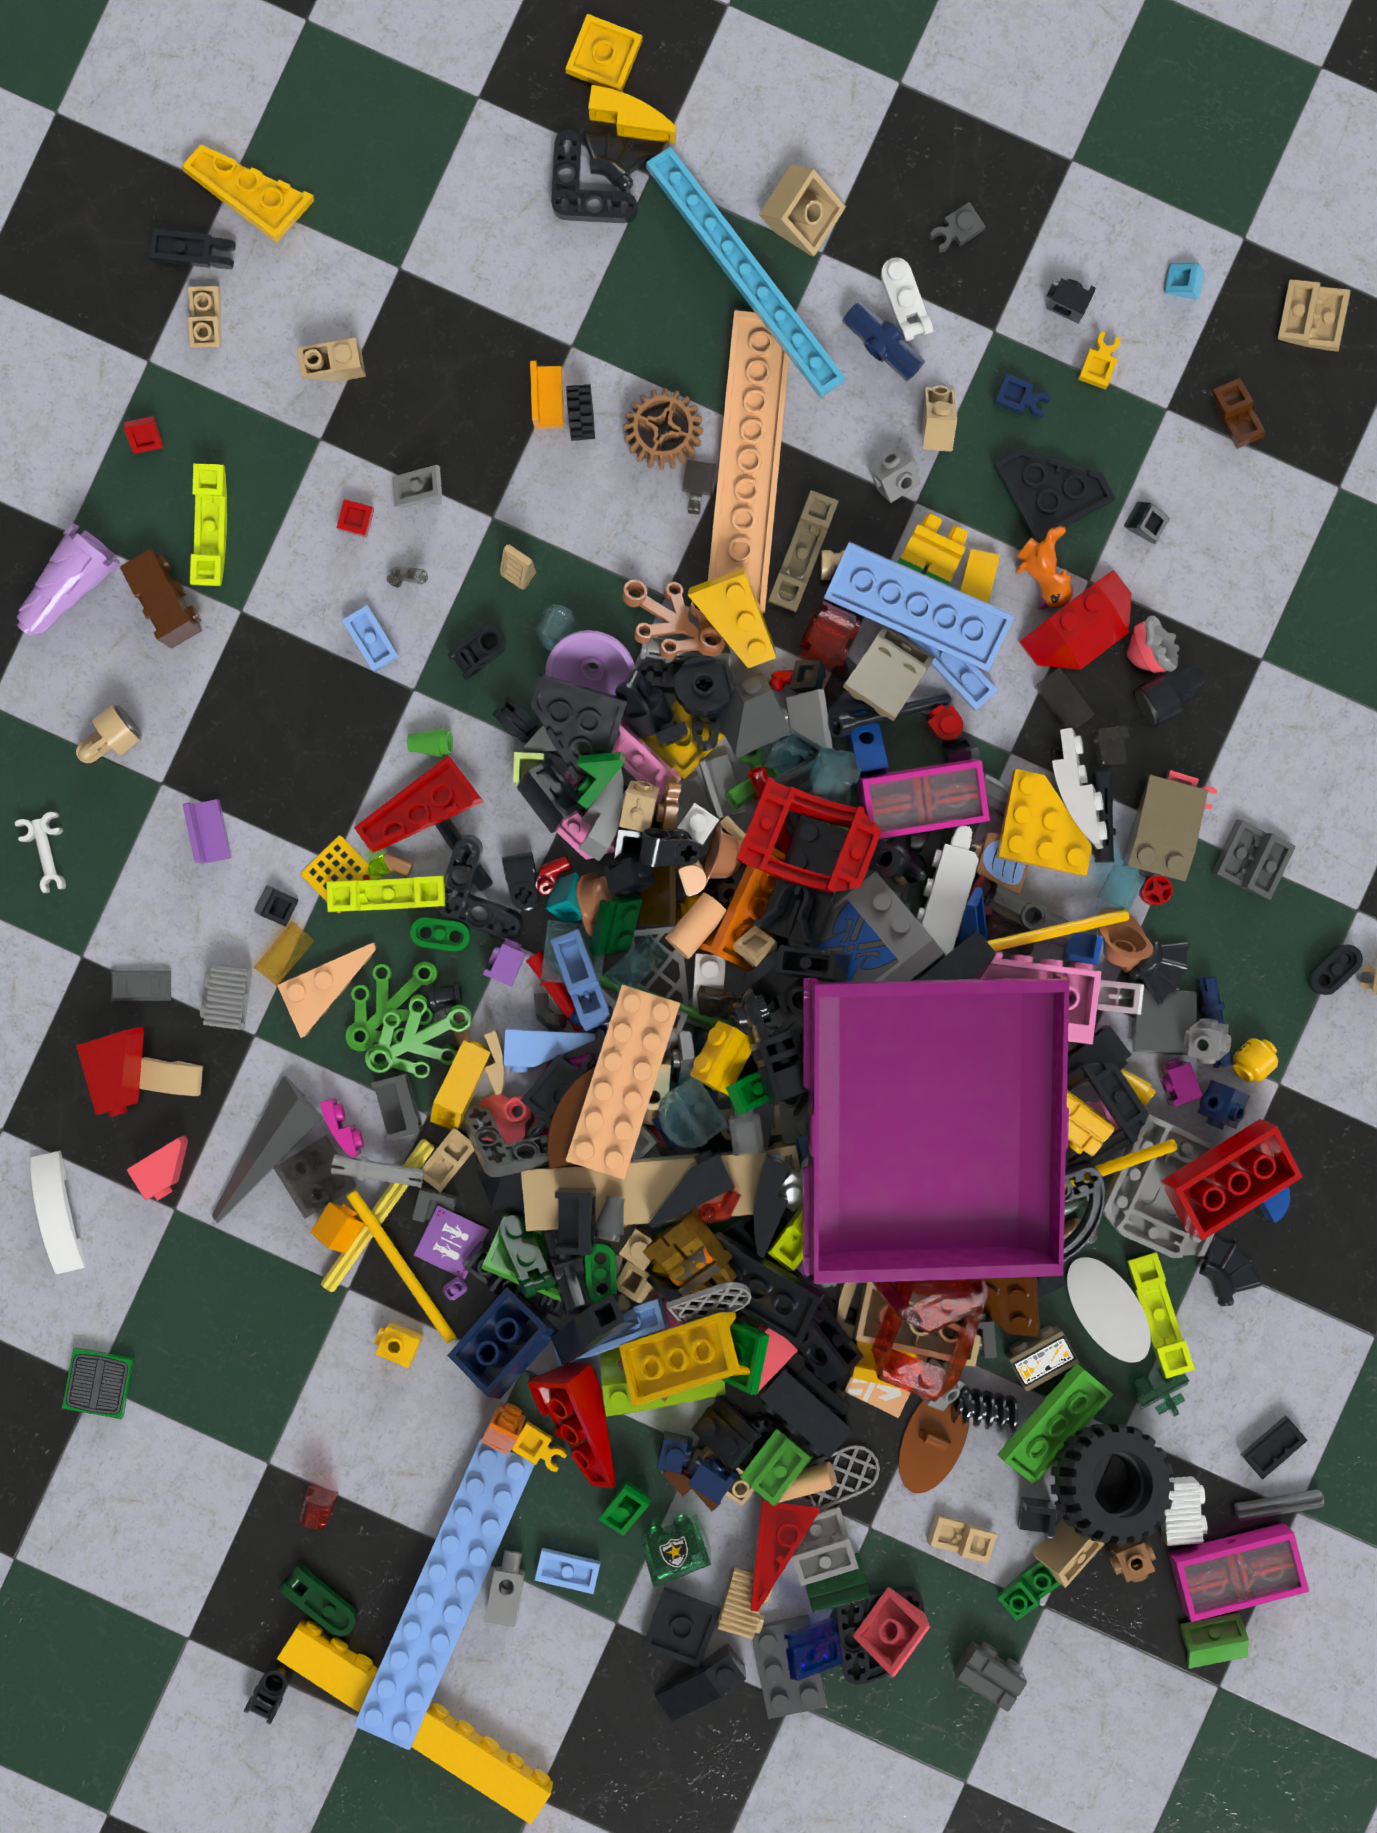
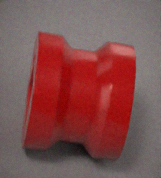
M1149 876L1139 884V897L1148 905L1164 904L1172 897L1173 886L1165 876Z

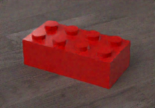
M1259 1119L1164 1178L1160 1183L1186 1232L1203 1241L1303 1176L1278 1127Z

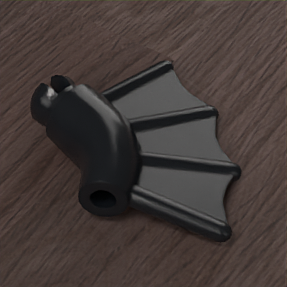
M611 132L601 136L588 134L583 136L590 157V173L605 176L615 187H619V190L622 192H626L627 187L631 189L633 186V179L630 177V174L652 157L650 153L639 149L633 139H619L613 136Z
M1150 941L1153 945V954L1149 958L1142 959L1125 975H1129L1130 978L1128 980L1131 982H1135L1138 979L1142 980L1157 1004L1162 1005L1168 994L1180 990V978L1186 970L1190 969L1186 957L1190 947L1189 942L1162 944Z
M1214 1234L1208 1247L1206 1261L1202 1263L1199 1274L1210 1280L1214 1296L1218 1298V1305L1221 1307L1231 1306L1234 1304L1233 1294L1262 1286V1282L1259 1281L1254 1273L1253 1260L1244 1257L1239 1252L1236 1242H1224Z

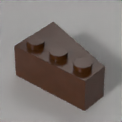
M149 549L120 566L131 591L144 608L142 612L147 620L150 618L156 629L153 633L158 641L172 649L202 631L198 622L202 621L200 615L193 605L188 607L183 598L187 593L178 579L173 581L168 571L172 568L163 554L158 555L152 549Z

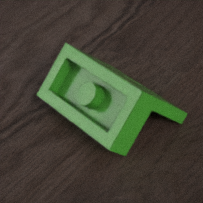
M1240 1613L1180 1624V1631L1187 1649V1665L1189 1669L1246 1658L1248 1656L1249 1638Z

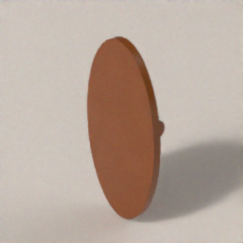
M922 1400L906 1426L899 1451V1473L904 1486L913 1493H924L940 1484L952 1470L962 1452L969 1430L970 1419L967 1425H962L961 1415H959L956 1422L953 1423L951 1420L952 1402L944 1411L927 1405Z

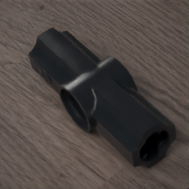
M558 1229L540 1230L548 1254L547 1266L557 1285L565 1315L579 1314L591 1306L583 1278L584 1265L581 1255L554 1254V1247L558 1244Z

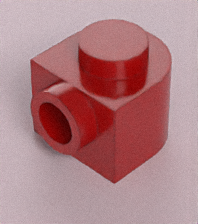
M941 704L928 714L931 719L925 725L938 741L949 742L961 734L963 720L952 704L947 708Z

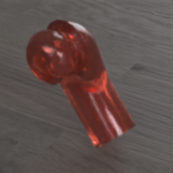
M733 1189L726 1192L722 1201L702 1205L699 1209V1217L709 1224L728 1220L742 1194Z

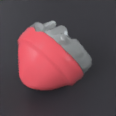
M1149 616L1145 621L1134 627V632L1127 648V657L1138 668L1152 671L1154 674L1166 671L1172 672L1178 665L1177 652L1179 651V646L1174 644L1176 634L1168 633L1155 616Z

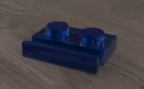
M827 1618L784 1634V1639L788 1640L786 1653L791 1680L800 1681L843 1664L840 1635L836 1632L835 1627L838 1624L837 1619Z

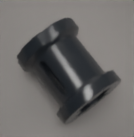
M455 981L453 985L441 987L429 985L431 1009L438 1011L440 1007L463 1006L460 982Z

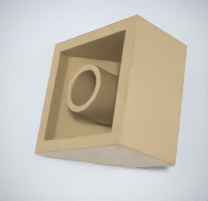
M790 165L760 211L759 216L776 234L807 254L815 256L846 206L814 169Z

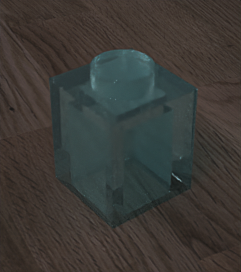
M1125 862L1122 866L1119 864L1113 865L1097 898L1121 910H1130L1146 878L1139 875V869L1129 867Z

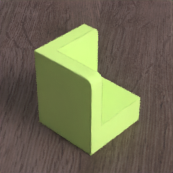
M514 752L513 783L518 785L529 769L547 759L546 755L542 753Z

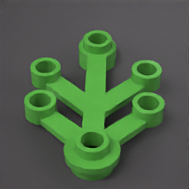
M428 961L418 963L413 969V977L390 1000L389 979L392 976V970L386 964L375 966L373 977L376 980V1013L368 1021L367 1001L371 995L370 989L365 985H358L352 989L351 997L355 1001V1023L350 1025L346 1031V1042L353 1050L365 1051L375 1042H379L382 1031L376 1029L383 1024L382 1018L386 1010L396 1009L401 1014V1021L408 1020L410 1010L398 1008L421 985H430L436 981L438 970L433 963ZM381 967H384L388 972L384 979L379 978L377 975V971ZM422 968H427L430 971V976L427 979H422L419 975ZM359 988L366 991V997L363 1000L356 997V991ZM429 1007L426 1009L430 1015L427 1021L420 1020L419 1024L426 1025L433 1020L434 1014ZM394 1015L386 1017L387 1021H397ZM399 1028L393 1032L391 1043L399 1042L398 1033L404 1031L405 1028ZM357 1031L365 1033L366 1038L363 1042L356 1040L355 1034Z
M415 995L409 1001L410 1013L402 1040L391 1046L394 1028L399 1026L401 1014L393 1008L386 1010L382 1018L384 1026L379 1043L372 1045L367 1050L365 1055L366 1065L376 1073H384L394 1068L413 1073L417 1078H425L430 1074L431 1064L427 1059L418 1058L414 1062L398 1056L408 1051L438 1059L445 1065L452 1064L457 1055V1050L453 1045L446 1044L438 1047L424 1042L449 1029L456 1032L465 1031L471 1024L470 1010L462 1005L453 1006L448 1011L447 1017L417 1032L421 1015L427 1009V1000L422 995ZM420 1001L424 1006L421 1009H416L413 1007V1003ZM461 1012L465 1015V1018L457 1020L454 1018V1014ZM394 1015L397 1021L391 1023L387 1021L386 1017ZM450 1051L453 1053V1057L445 1058L442 1053ZM382 1053L386 1056V1059L379 1061L375 1058V1055ZM422 1064L427 1067V1070L420 1072L416 1067Z

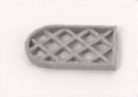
M729 1282L667 1302L666 1306L678 1322L683 1325L719 1312H736L748 1305L752 1297L749 1287L745 1284ZM730 1289H737L738 1291H737V1292H733V1291H729V1290H730ZM712 1294L720 1295L717 1299L709 1298ZM725 1296H733L731 1300L723 1299ZM739 1297H745L742 1301H736ZM692 1301L700 1302L697 1306L689 1305ZM705 1303H714L711 1307L703 1306ZM719 1304H727L725 1308H717ZM685 1310H694L691 1314L683 1313ZM699 1311H708L705 1315L697 1314Z
M858 1444L848 1445L836 1450L831 1456L836 1455L831 1465L834 1470L845 1473L842 1482H836L835 1486L839 1487L836 1497L826 1494V1490L817 1492L815 1494L820 1495L816 1505L812 1494L808 1496L813 1507H819L820 1511L862 1494L873 1487L878 1479L880 1468L878 1459L872 1450ZM854 1449L852 1456L843 1453L844 1451ZM859 1449L869 1453L866 1461L856 1458ZM825 1455L810 1461L806 1467L825 1463L826 1461L824 1460L828 1458ZM840 1456L850 1459L847 1469L836 1466ZM871 1457L875 1460L876 1465L869 1463ZM854 1461L864 1465L860 1475L850 1471ZM867 1467L876 1470L872 1480L864 1477ZM848 1475L858 1479L855 1489L845 1485ZM862 1481L869 1483L865 1487L859 1489ZM843 1489L852 1492L840 1497ZM824 1497L832 1500L820 1506Z

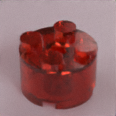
M822 600L818 605V608L822 609L819 616L813 614L802 637L800 646L805 647V649L798 651L797 655L806 660L822 659L826 664V669L832 670L834 667L837 668L838 665L842 666L849 652L845 648L850 638L854 639L861 622L856 620V615Z

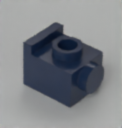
M664 1430L657 1468L681 1474L682 1467L687 1468L689 1465L693 1437Z
M698 1456L689 1470L693 1477L688 1484L719 1505L739 1472L737 1470H733L732 1473L728 1472L727 1467L718 1459H710L706 1456L703 1460Z

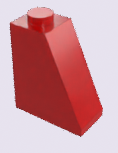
M143 1027L124 1030L76 1045L96 1115L108 1112L109 1116L113 1117L127 1113L126 1106L138 1103L144 1038Z

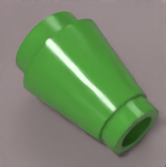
M444 728L408 734V751L438 757L451 754L453 750L452 732L444 730Z

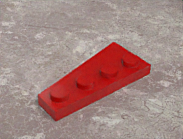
M447 755L356 825L354 829L369 850L375 853L475 807L484 801L452 758Z

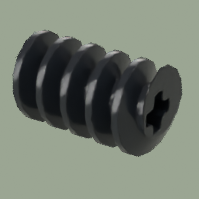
M964 1386L957 1399L952 1402L951 1420L955 1423L958 1416L961 1415L962 1425H967L969 1419L973 1418V1426L975 1428H978L981 1421L984 1420L986 1430H990L994 1422L996 1423V1431L999 1433L1007 1425V1432L1009 1435H1012L1015 1432L1018 1421L1017 1401L1013 1395L1004 1397L999 1392L993 1395L989 1390L981 1392L979 1388H972L970 1390L968 1386Z

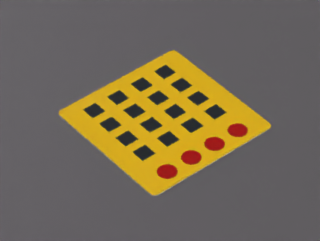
M340 835L300 873L326 902V882L374 880L378 877V873Z

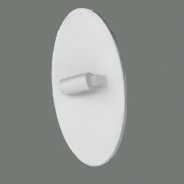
M1089 1257L1076 1259L1068 1270L1067 1287L1072 1306L1080 1322L1094 1341L1110 1355L1131 1363L1143 1360L1148 1354L1151 1338L1146 1315L1137 1297L1127 1283L1106 1264Z

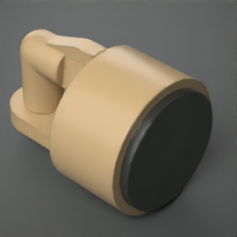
M112 704L92 720L97 731L78 745L76 755L84 763H93L111 748L117 754L123 755L142 740V733L131 717L119 705L115 706Z

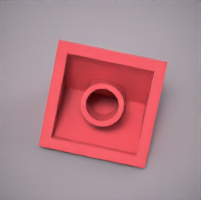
M888 1587L853 1637L892 1677H895L927 1633L930 1625L923 1611Z

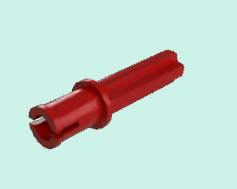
M540 950L527 959L526 963L529 964L540 980V987H545L576 1032L583 1030L584 1028L579 1021L571 995L558 976L560 972H555Z

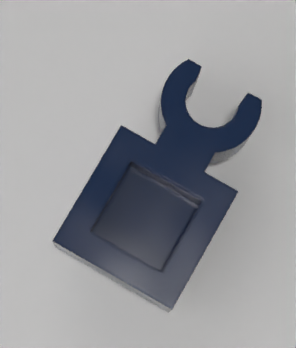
M1006 373L994 404L1020 415L1024 408H1028L1034 417L1042 418L1045 411L1039 409L1036 402L1043 401L1048 404L1051 396L1043 392L1031 393L1034 384Z

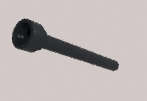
M945 693L907 702L897 717L937 708L941 704L946 706L950 704L951 696ZM875 710L853 716L846 712H840L830 715L828 727L833 737L841 738L849 736L856 727L888 720L889 718L879 715Z

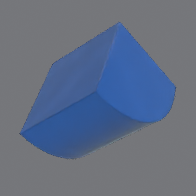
M1289 1187L1259 1205L1267 1220L1276 1223L1284 1216L1290 1203Z

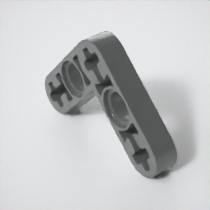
M476 1105L466 1110L464 1114V1127L479 1162L487 1175L502 1177L549 1165V1134L505 1144L488 1108ZM477 1119H478L480 1122H483V1123H482V1127H480V1128H479V1123H478ZM488 1137L495 1141L491 1144H483L479 1140ZM530 1152L533 1156L531 1158H521L518 1154ZM495 1154V1158L498 1163H496L495 1160H492V1155Z

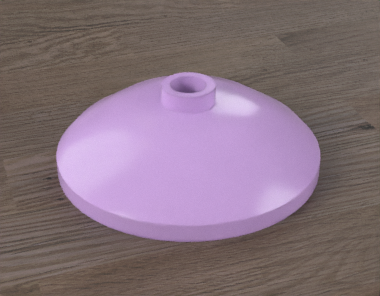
M585 630L564 637L554 646L547 660L546 676L616 696L615 689L617 685L625 682L629 672L635 669V665L628 650L617 639L602 632ZM595 663L598 669H591L588 664Z

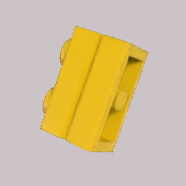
M717 1021L715 1027L710 1030L708 1040L701 1053L695 1058L689 1075L708 1087L728 1095L725 1087L736 1082L751 1054L749 1046L755 1044L754 1039L733 1026Z
M1067 1090V1107L1069 1108L1068 1146L1078 1154L1085 1151L1090 1156H1094L1103 1142L1114 1132L1115 1128L1108 1119Z

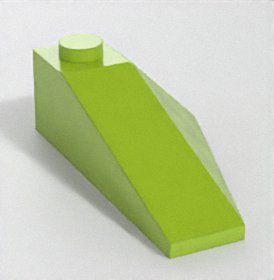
M619 1347L600 1354L606 1416L636 1413L716 1397L717 1395H726L725 1383L719 1380L642 1405L632 1406Z

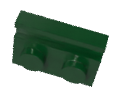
M632 893L612 897L611 901L600 900L589 951L595 957H598L602 952L611 954L631 949L642 898L638 894Z
M859 1553L854 1554L859 1569L805 1585L812 1613L871 1598Z

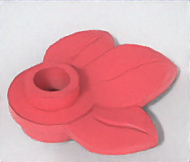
M494 1094L485 1098L479 1105L490 1110L505 1144L524 1140L526 1124L532 1117V1110L520 1101L523 1098L521 1096L509 1099L503 1094ZM518 1107H522V1115L516 1117L515 1110ZM487 1137V1138H482V1139L488 1140V1141H493V1142L495 1141L494 1139L488 1138V1137Z

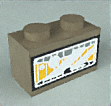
M1051 1325L1040 1329L1038 1337L1028 1342L1021 1340L1009 1347L1010 1351L1005 1354L1026 1392L1079 1363L1063 1331L1058 1326L1052 1328Z

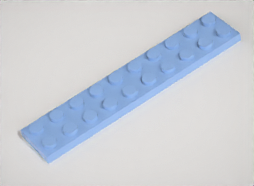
M482 1437L478 1442L354 1723L355 1727L407 1750H410L535 1465L510 1450L508 1455H505L480 1442Z

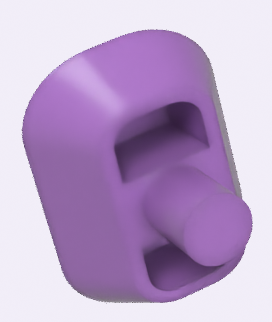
M455 1277L443 1287V1292L449 1300H455L467 1291V1284L460 1277Z

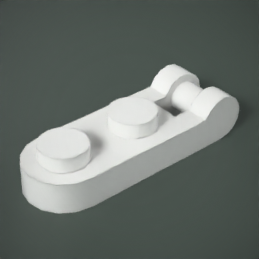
M901 258L889 259L883 265L880 275L881 282L898 329L903 336V341L913 340L915 335L921 333L923 335L932 333V322L927 315L909 264ZM916 316L918 322L909 324L907 319Z

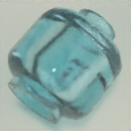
M553 604L551 608H545L541 611L534 629L535 636L541 641L540 646L552 651L561 639L575 633L577 620L573 617V611L557 604Z

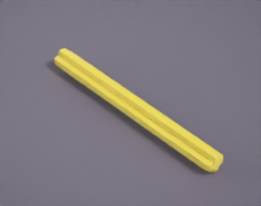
M425 1139L420 1140L403 1166L421 1169L435 1146ZM389 1184L371 1210L380 1225L409 1185ZM364 1225L348 1252L340 1254L321 1281V1285L326 1290L334 1292L372 1239L373 1235L366 1225Z

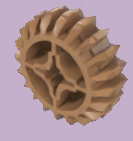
M663 388L662 396L657 397V392L653 389L651 390V399L648 400L644 394L640 395L642 405L632 402L631 408L635 413L627 412L625 414V418L631 423L623 424V431L629 433L624 436L625 443H633L629 447L630 454L639 452L637 455L639 463L644 461L646 457L648 458V468H652L656 461L659 462L658 466L661 471L664 470L665 462H669L670 468L675 469L676 459L685 465L687 459L684 454L686 453L694 457L696 451L692 446H701V440L696 436L703 435L704 429L697 426L702 423V416H693L698 411L696 405L687 408L690 402L688 396L679 401V391H675L672 397H668V389ZM665 408L664 412L658 417H651L649 415L647 418L645 417L653 410ZM675 411L686 421L688 433L682 432L681 428L673 423ZM668 419L669 433L665 431V434H661L659 439L658 426L661 428V425H665ZM639 426L646 428V432L653 435V445L651 448L642 441L638 432ZM668 442H682L672 450L662 451L663 446Z

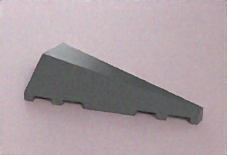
M283 1076L212 1214L216 1223L222 1221L324 1118L286 1076Z

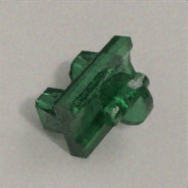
M1160 1367L1157 1369V1372L1164 1385L1157 1389H1154L1147 1375L1133 1382V1387L1138 1397L1136 1403L1140 1410L1163 1399L1164 1402L1155 1407L1158 1415L1168 1410L1173 1417L1180 1415L1176 1406L1183 1403L1185 1399L1181 1393L1172 1398L1170 1394L1188 1385L1190 1381L1185 1373L1165 1378Z

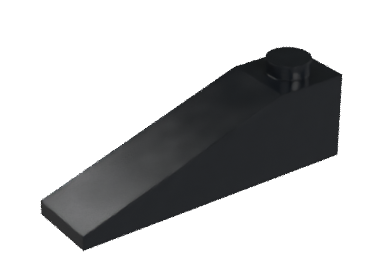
M976 930L916 980L981 979L997 953L979 931Z

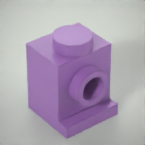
M506 938L501 948L495 947L489 960V964H492L493 967L491 970L485 969L483 975L513 986L526 956V952L521 951L522 944Z

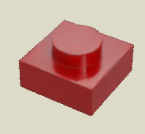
M154 416L124 422V430L133 454L163 448V440Z
M344 499L336 528L339 531L367 538L375 509L372 506Z

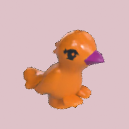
M1064 526L1050 528L1044 540L1040 543L1031 538L1017 555L1023 562L1016 568L1015 573L1019 574L1026 570L1040 585L1041 597L1038 609L1044 610L1048 607L1062 608L1070 602L1072 597L1071 576L1066 575L1067 570H1063L1060 574L1056 572L1055 544L1066 532Z

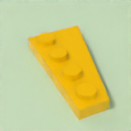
M200 145L182 164L183 172L276 243L314 202V195L305 191L303 193L291 188L290 184L281 180L277 182L268 178L255 168L251 167L249 169L237 164L235 159L204 145Z

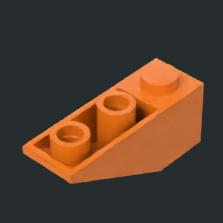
M499 1403L480 1442L508 1455L520 1435L526 1416L522 1415V1410L513 1404L506 1403L503 1405Z

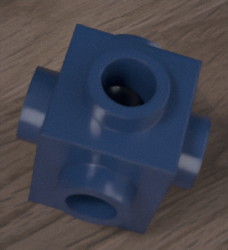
M1210 1080L1206 1092L1200 1099V1107L1197 1113L1207 1117L1206 1123L1221 1130L1224 1129L1225 1125L1237 1129L1239 1122L1244 1118L1245 1107L1250 1096L1235 1088Z

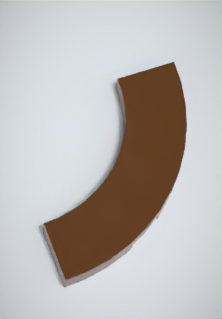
M595 1067L584 1073L573 1083L555 1110L548 1135L550 1169L573 1164L567 1162L566 1158Z

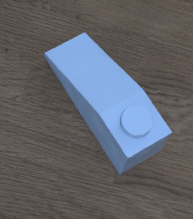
M506 1029L504 1066H511V1072H529V1067L538 1066L555 1058L560 1053H567L596 1040L597 1033Z

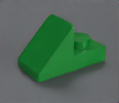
M613 752L578 757L577 765L593 776L592 778L587 776L577 790L580 792L578 797L579 804L586 809L590 807L625 764V754Z
M758 1070L737 1079L736 1082L725 1087L738 1116L768 1101Z
M624 1479L616 1495L602 1511L598 1520L624 1536L650 1505V1496Z

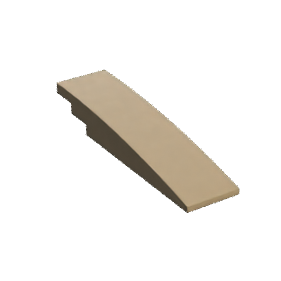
M766 1151L722 1152L720 1154L735 1182V1188L693 1208L701 1219L753 1214L756 1184ZM699 1153L631 1159L624 1180L579 1165H566L554 1169L544 1167L521 1172L526 1231L558 1229L559 1198H555V1191L560 1187L596 1188V1222L605 1204L607 1195L625 1199L624 1225L649 1223V1218L690 1164L695 1162L694 1157ZM689 1210V1211H687V1212H685V1213H683V1214H681V1215H679V1216H677V1217H675V1218H673V1219H671V1220H668V1221H666V1222L678 1221L680 1218H682L683 1216H685V1215H686L687 1213H689L691 1210Z

